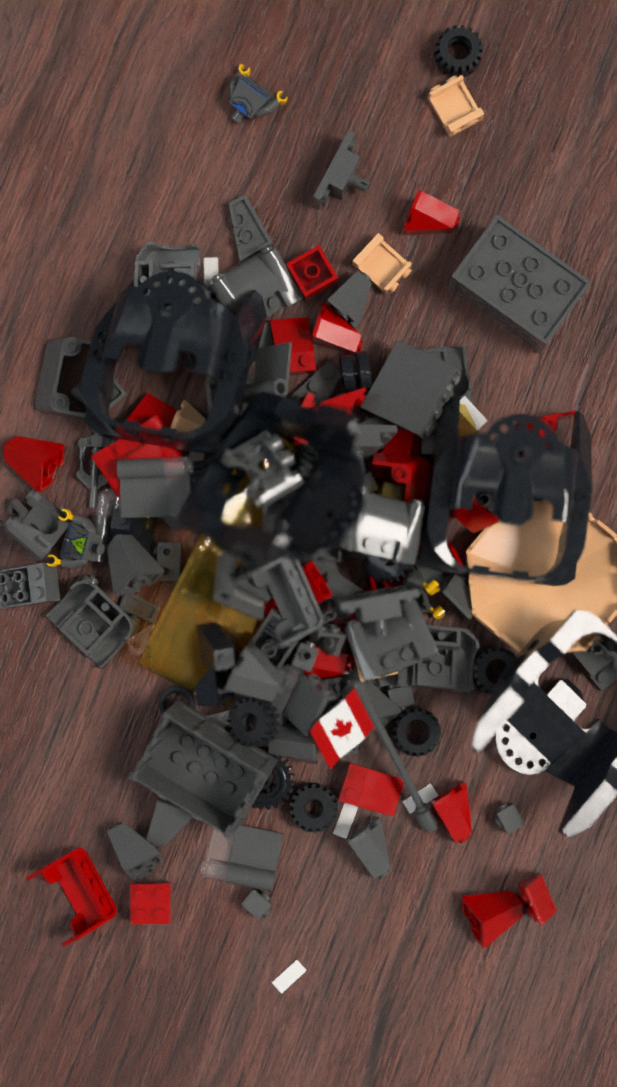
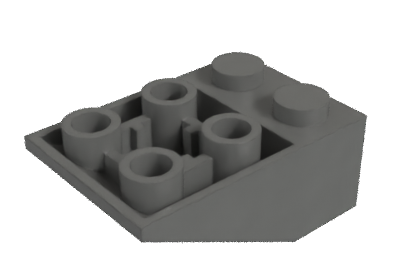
M46 563L0 570V609L60 601L57 567H50Z

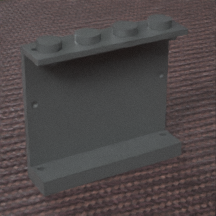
M397 340L361 408L371 416L375 414L417 434L422 440H425L431 434L435 420L441 416L443 405L449 401L454 385H457L460 381L461 372L456 366Z

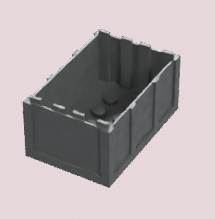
M496 215L453 273L447 288L462 295L476 305L475 308L479 311L483 310L505 326L506 330L511 334L515 333L533 346L534 350L540 354L592 282L499 215Z
M178 700L164 712L158 729L138 765L131 771L128 778L134 782L138 781L159 794V797L163 800H169L193 815L194 819L205 822L221 832L222 836L230 839L243 823L277 764L278 759L258 747H245L246 745L239 744L240 741L233 739L236 735H231L230 730Z

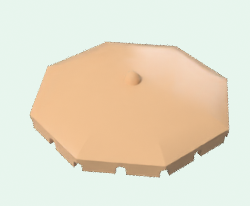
M545 499L541 501L534 500L532 518L523 525L501 523L499 521L485 528L466 550L467 567L472 569L473 565L490 567L489 571L512 574V571L515 570L529 572L530 577L541 576L547 573L555 563L563 522L551 520L552 505L549 501ZM589 512L586 544L577 562L575 579L563 586H546L468 575L472 616L517 653L524 648L542 627L557 620H565L573 610L588 611L597 616L607 626L617 615V534L600 520L594 519ZM593 632L583 635L572 644L566 653L586 652L599 636Z

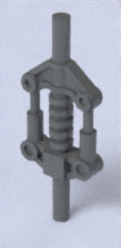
M96 433L87 438L79 439L80 467L76 472V477L90 489L89 508L92 509L97 507L98 489L108 484V481L104 475L99 476L101 471L93 459H91L92 465H90V468H92L90 470L91 475L84 471L86 450L92 447V456L100 451L101 448L114 443L113 440H109Z

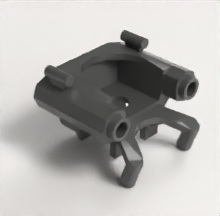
M267 430L234 450L225 451L221 459L222 463L228 468L241 467L249 473L252 483L249 485L245 495L248 499H252L257 508H264L303 485V480L296 470L291 472L288 468L295 464L293 456L288 450L281 453L280 450L284 448L282 441L276 434L271 436ZM266 461L270 467L266 471H261L258 468V463Z
M32 489L25 497L27 499L26 503L32 509L28 512L18 499H12L7 512L14 514L16 510L19 518L15 517L13 519L10 517L6 522L0 521V529L10 534L7 537L8 540L14 538L27 549L24 553L25 555H30L38 561L43 559L68 527V523L72 520H60L58 516L67 517V513L61 510L66 508L62 505L57 508L38 490L34 491Z

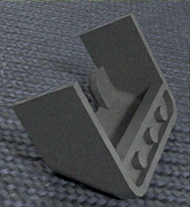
M74 337L52 338L48 341L35 399V406L40 412L84 421L86 414L69 411V398L65 394L57 392L65 356L75 357L81 352L82 348L90 349L92 341Z
M281 557L233 578L234 582L251 578L253 584L258 587L268 584L283 618V621L275 626V635L278 641L263 648L264 652L282 648L322 626L323 615L299 561Z

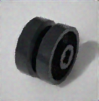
M367 351L356 353V364H353L350 353L340 354V376L344 393L355 391L356 382L359 384V389L365 388L366 393H369L372 382Z

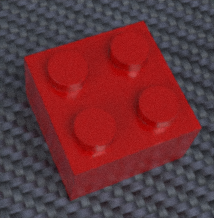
M320 245L286 263L305 301L338 283V276Z
M132 882L130 885L131 924H170L172 921L171 882Z

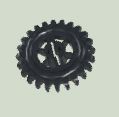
M363 553V556L366 557L363 559V563L366 564L365 570L369 571V576L373 577L376 581L382 583L387 581L392 584V578L399 582L398 575L406 578L404 571L411 573L408 567L411 564Z
M267 747L265 748L264 752L269 754ZM269 754L278 759V762L262 788L266 789L267 793L260 792L252 808L256 805L259 806L260 810L264 806L267 810H270L271 805L274 808H278V803L283 805L285 803L284 799L290 798L288 793H292L294 789L289 786L296 783L290 779L295 776V773H289L293 766L286 767L285 765L289 760L281 761L282 756L276 757L274 754ZM271 783H277L276 787L271 791Z

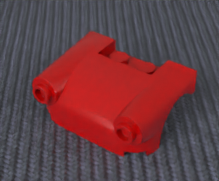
M155 415L141 424V427L161 430V427H164L159 416ZM123 439L117 440L91 456L120 502V479L117 475L118 459L165 458L167 479L175 474L178 475L185 472L188 465L180 449Z

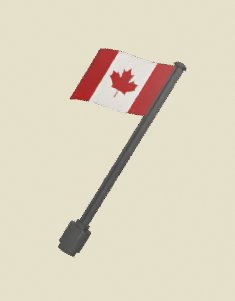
M361 680L354 681L352 689L337 705L322 715L310 728V733L331 770L341 757L361 743L375 727L416 805L414 815L419 825L427 833L435 831L439 827V819L431 804L423 803L362 686L363 682Z

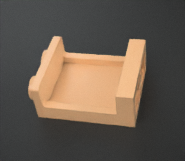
M462 75L459 77L453 76L447 80L446 84L433 87L428 96V100L449 137L483 120L484 116L481 107L478 109L466 88Z
M379 233L358 254L352 263L361 273H366L371 278V282L385 295L389 291L393 293L399 286L397 282L402 277L404 279L407 278L412 272L410 269L412 263L410 261L407 262L392 249Z

